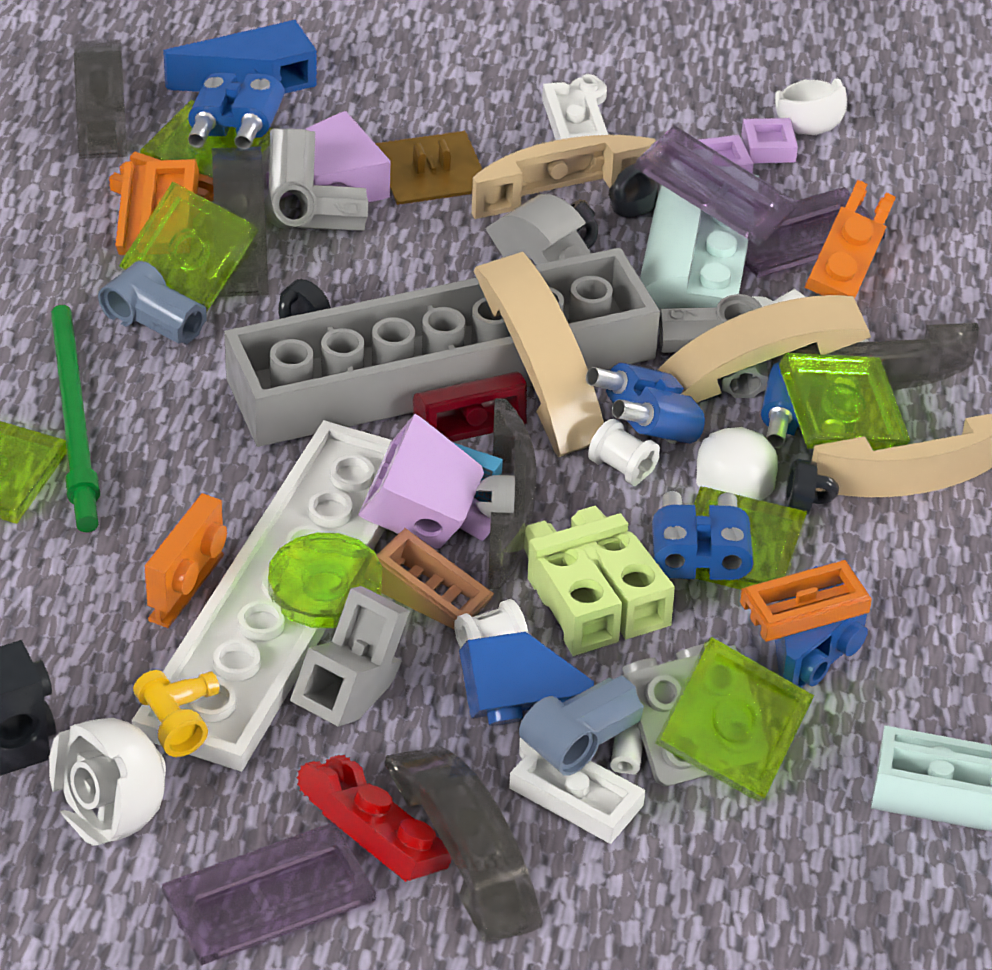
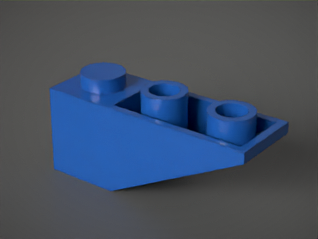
M296 19L163 50L165 87L167 90L200 92L206 78L213 73H236L237 83L242 84L247 74L270 75L281 82L284 94L317 86V50Z

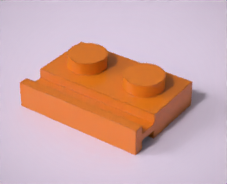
M195 159L146 161V165H133L132 161L124 162L115 245L119 255H127V252H141L142 256L191 255L199 168Z
M201 493L145 564L147 606L155 608L148 617V621L169 628L223 558L224 552H222L227 538V528L223 525L222 500Z

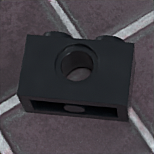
M22 640L0 646V776L49 760L50 748L48 737L56 735V725L51 709L44 700L45 696L52 695V686L47 669L42 660L32 661Z

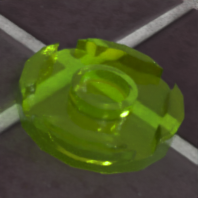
M316 532L297 537L279 548L269 563L268 594L272 602L274 600L281 607V613L289 620L311 628H337L351 588L363 586L379 595L382 593V565L376 553L359 539L340 533Z

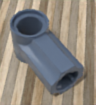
M136 261L106 284L98 293L99 304L108 318L122 320L121 325L125 327L137 321L178 344L184 343L187 345L200 334L202 326L207 321L205 306L167 287L158 270L144 261Z
M622 675L615 679L607 678L563 703L555 696L541 699L530 708L521 721L519 736L562 775L569 776L577 773L587 765L601 743L639 723L644 706L637 696L636 687Z

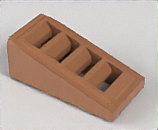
M406 528L372 559L364 579L365 583L382 594L454 629V621L457 619V616L465 613L471 617L476 616L490 602L494 595L493 592ZM405 565L411 569L407 571L401 566ZM422 574L430 578L425 584L418 579ZM441 584L449 587L442 596L435 592ZM460 594L470 598L460 609L451 604Z

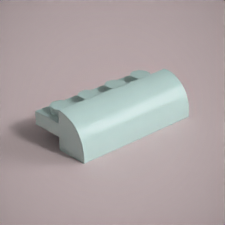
M695 153L684 156L673 162L665 170L660 181L640 280L659 310L717 307V304L723 298L740 293L759 175L744 174L735 170L722 171L710 169L712 153Z
M884 725L871 809L992 831V745Z

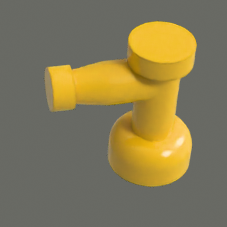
M152 670L141 675L133 686V692L141 704L151 707L161 722L158 729V740L165 752L172 757H182L197 750L207 738L208 727L197 712L190 709H181L179 706L190 703L202 696L210 697L218 694L219 683L216 675L210 671L200 674L198 678L184 679L174 683H170L166 675L159 670Z

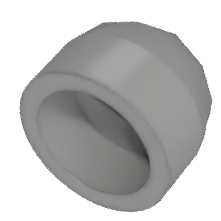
M492 475L482 480L476 491L492 493L491 502H476L480 512L493 519L514 520L515 475Z

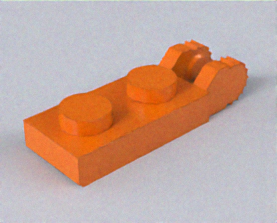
M857 180L846 206H841L804 288L820 295L853 296L855 299L887 228L884 223L896 196L886 192L884 197L880 198L874 211L876 215L871 220L855 212L864 200L868 185Z

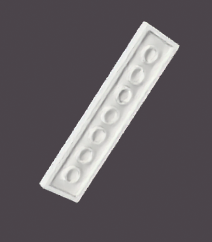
M325 420L317 429L163 671L170 683L198 678L200 674L210 671L216 675L219 683L218 694L210 697L202 696L190 703L179 706L181 709H190L197 712L208 727V735L204 743L188 755L241 772L245 768L297 680L308 648L317 646L386 529L363 519L358 514L392 440ZM142 704L132 719V724L139 727L153 743L161 745L158 740V729L161 722L149 705Z

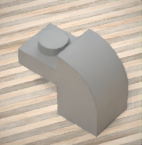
M551 194L535 196L485 228L503 257L524 252L529 259L532 258L534 263L539 265L591 254L577 232V229L586 224V222L569 203Z
M363 586L351 588L332 642L308 648L290 701L338 727L358 721L390 687L398 672L402 660L394 657L410 610Z

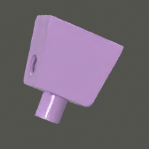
M346 111L305 129L315 131L314 185L366 188L368 202L390 197V160ZM269 172L266 173L267 188L269 187ZM285 192L280 199L294 194Z
M416 414L412 416L390 442L358 514L363 519L397 534L406 528L433 549L441 548L459 528L478 540L483 541L497 521V519L489 518L481 513L476 505V502L480 501L474 498L476 489L484 474L482 466Z

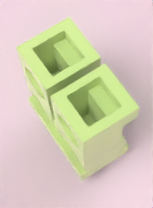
M596 506L578 510L571 518V528L556 532L551 523H547L545 520L527 525L524 532V549L528 557V580L534 590H537L543 604L550 608L563 629V641L572 656L619 642L620 632L626 640L671 626L675 586L639 539L632 532L628 531V522L621 513L606 517Z

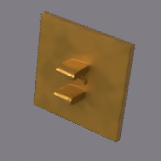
M466 131L375 143L390 160V190L396 205L472 194L473 177L482 170Z

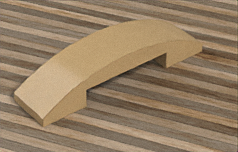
M591 135L554 140L519 150L493 162L473 177L472 215L475 219L511 212L521 206V196L604 179L610 188L622 170L632 164L644 165L647 168L649 177L655 180L658 143L654 138L640 136Z
M524 252L476 266L474 273L493 316L502 315L541 402L536 412L554 452L558 457L589 447L594 435L603 425L604 421L594 386H590L586 382L588 369L580 348L549 286Z
M821 295L778 302L746 312L708 330L678 350L657 371L673 375L684 388L681 394L691 396L697 403L721 394L717 379L812 343H816L820 355L823 356L871 338L853 296Z
M992 413L965 418L962 435L873 451L865 436L815 445L812 461L817 463V474L829 476L838 483V495L895 497L944 489L975 478L992 468ZM816 488L817 491L825 490V489Z

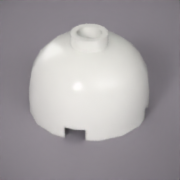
M115 718L86 721L70 726V730L59 732L54 738L49 756L50 782L53 792L63 789L67 803L76 812L61 810L62 816L84 841L91 845H101L110 841H117L141 830L159 810L165 789L166 765L162 754L155 744L139 727ZM98 807H99L98 817H97L96 814L93 812L92 809H95V808H98Z

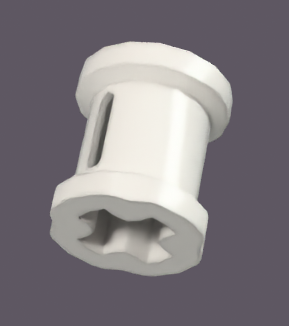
M613 418L603 423L597 430L589 446L588 458L597 465L606 463L625 474V481L635 487L654 470L659 460L660 446L652 440L642 442L624 431L623 424Z
M512 599L500 602L496 610L474 617L465 613L457 616V619L454 621L456 639L460 648L467 640L525 631L528 633L524 615L520 607Z

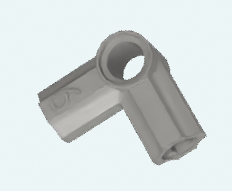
M289 128L271 129L269 187L264 204L265 215L269 222L275 227L282 229L303 228L364 231L368 217L366 188L314 185L315 131ZM285 192L294 194L301 202V212L294 220L284 216L280 210V198Z
M734 294L723 298L717 304V307L660 309V350L662 353L677 352L708 330L746 312L761 308V303L751 296ZM766 361L722 377V390L730 393L734 398H754L760 392L765 391L768 382Z

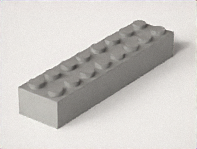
M621 248L534 265L549 286L565 315L588 370L592 367L606 370L611 369L618 363L633 364L655 359L660 310ZM477 278L224 331L226 380L257 447L314 435L323 420L350 427L413 413L414 394L516 371L523 376L527 382V387L533 386L502 315L493 316Z

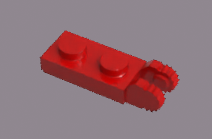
M336 755L326 759L324 764H321L320 761H312L300 766L301 769L297 771L298 777L296 778L298 779L297 785H299L300 791L304 793V796H308L309 801L322 810V814L405 882L445 870L449 867L455 850L438 838L431 826L423 821L414 819L394 803L387 791L370 783L367 784L363 767L355 761L351 762L350 757Z

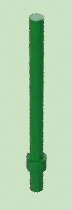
M57 305L51 310L70 470L65 478L68 500L74 504L77 529L81 532H92L99 525L96 501L100 497L98 474L91 467L72 311L66 305Z

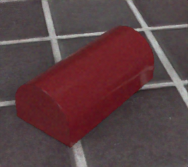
M516 371L415 393L413 396V413L423 418L451 442L522 427L527 424V382Z

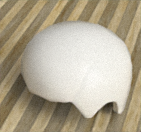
M838 78L834 79L831 84L821 80H802L789 85L782 92L777 91L775 93L778 117L790 118L793 130L797 134L818 135L831 131L841 122L846 112V89Z
M744 427L725 428L711 433L708 438L703 440L698 450L696 484L701 491L717 502L721 494L729 492L737 497V506L756 504L771 495L775 489L778 471L776 450L763 434Z

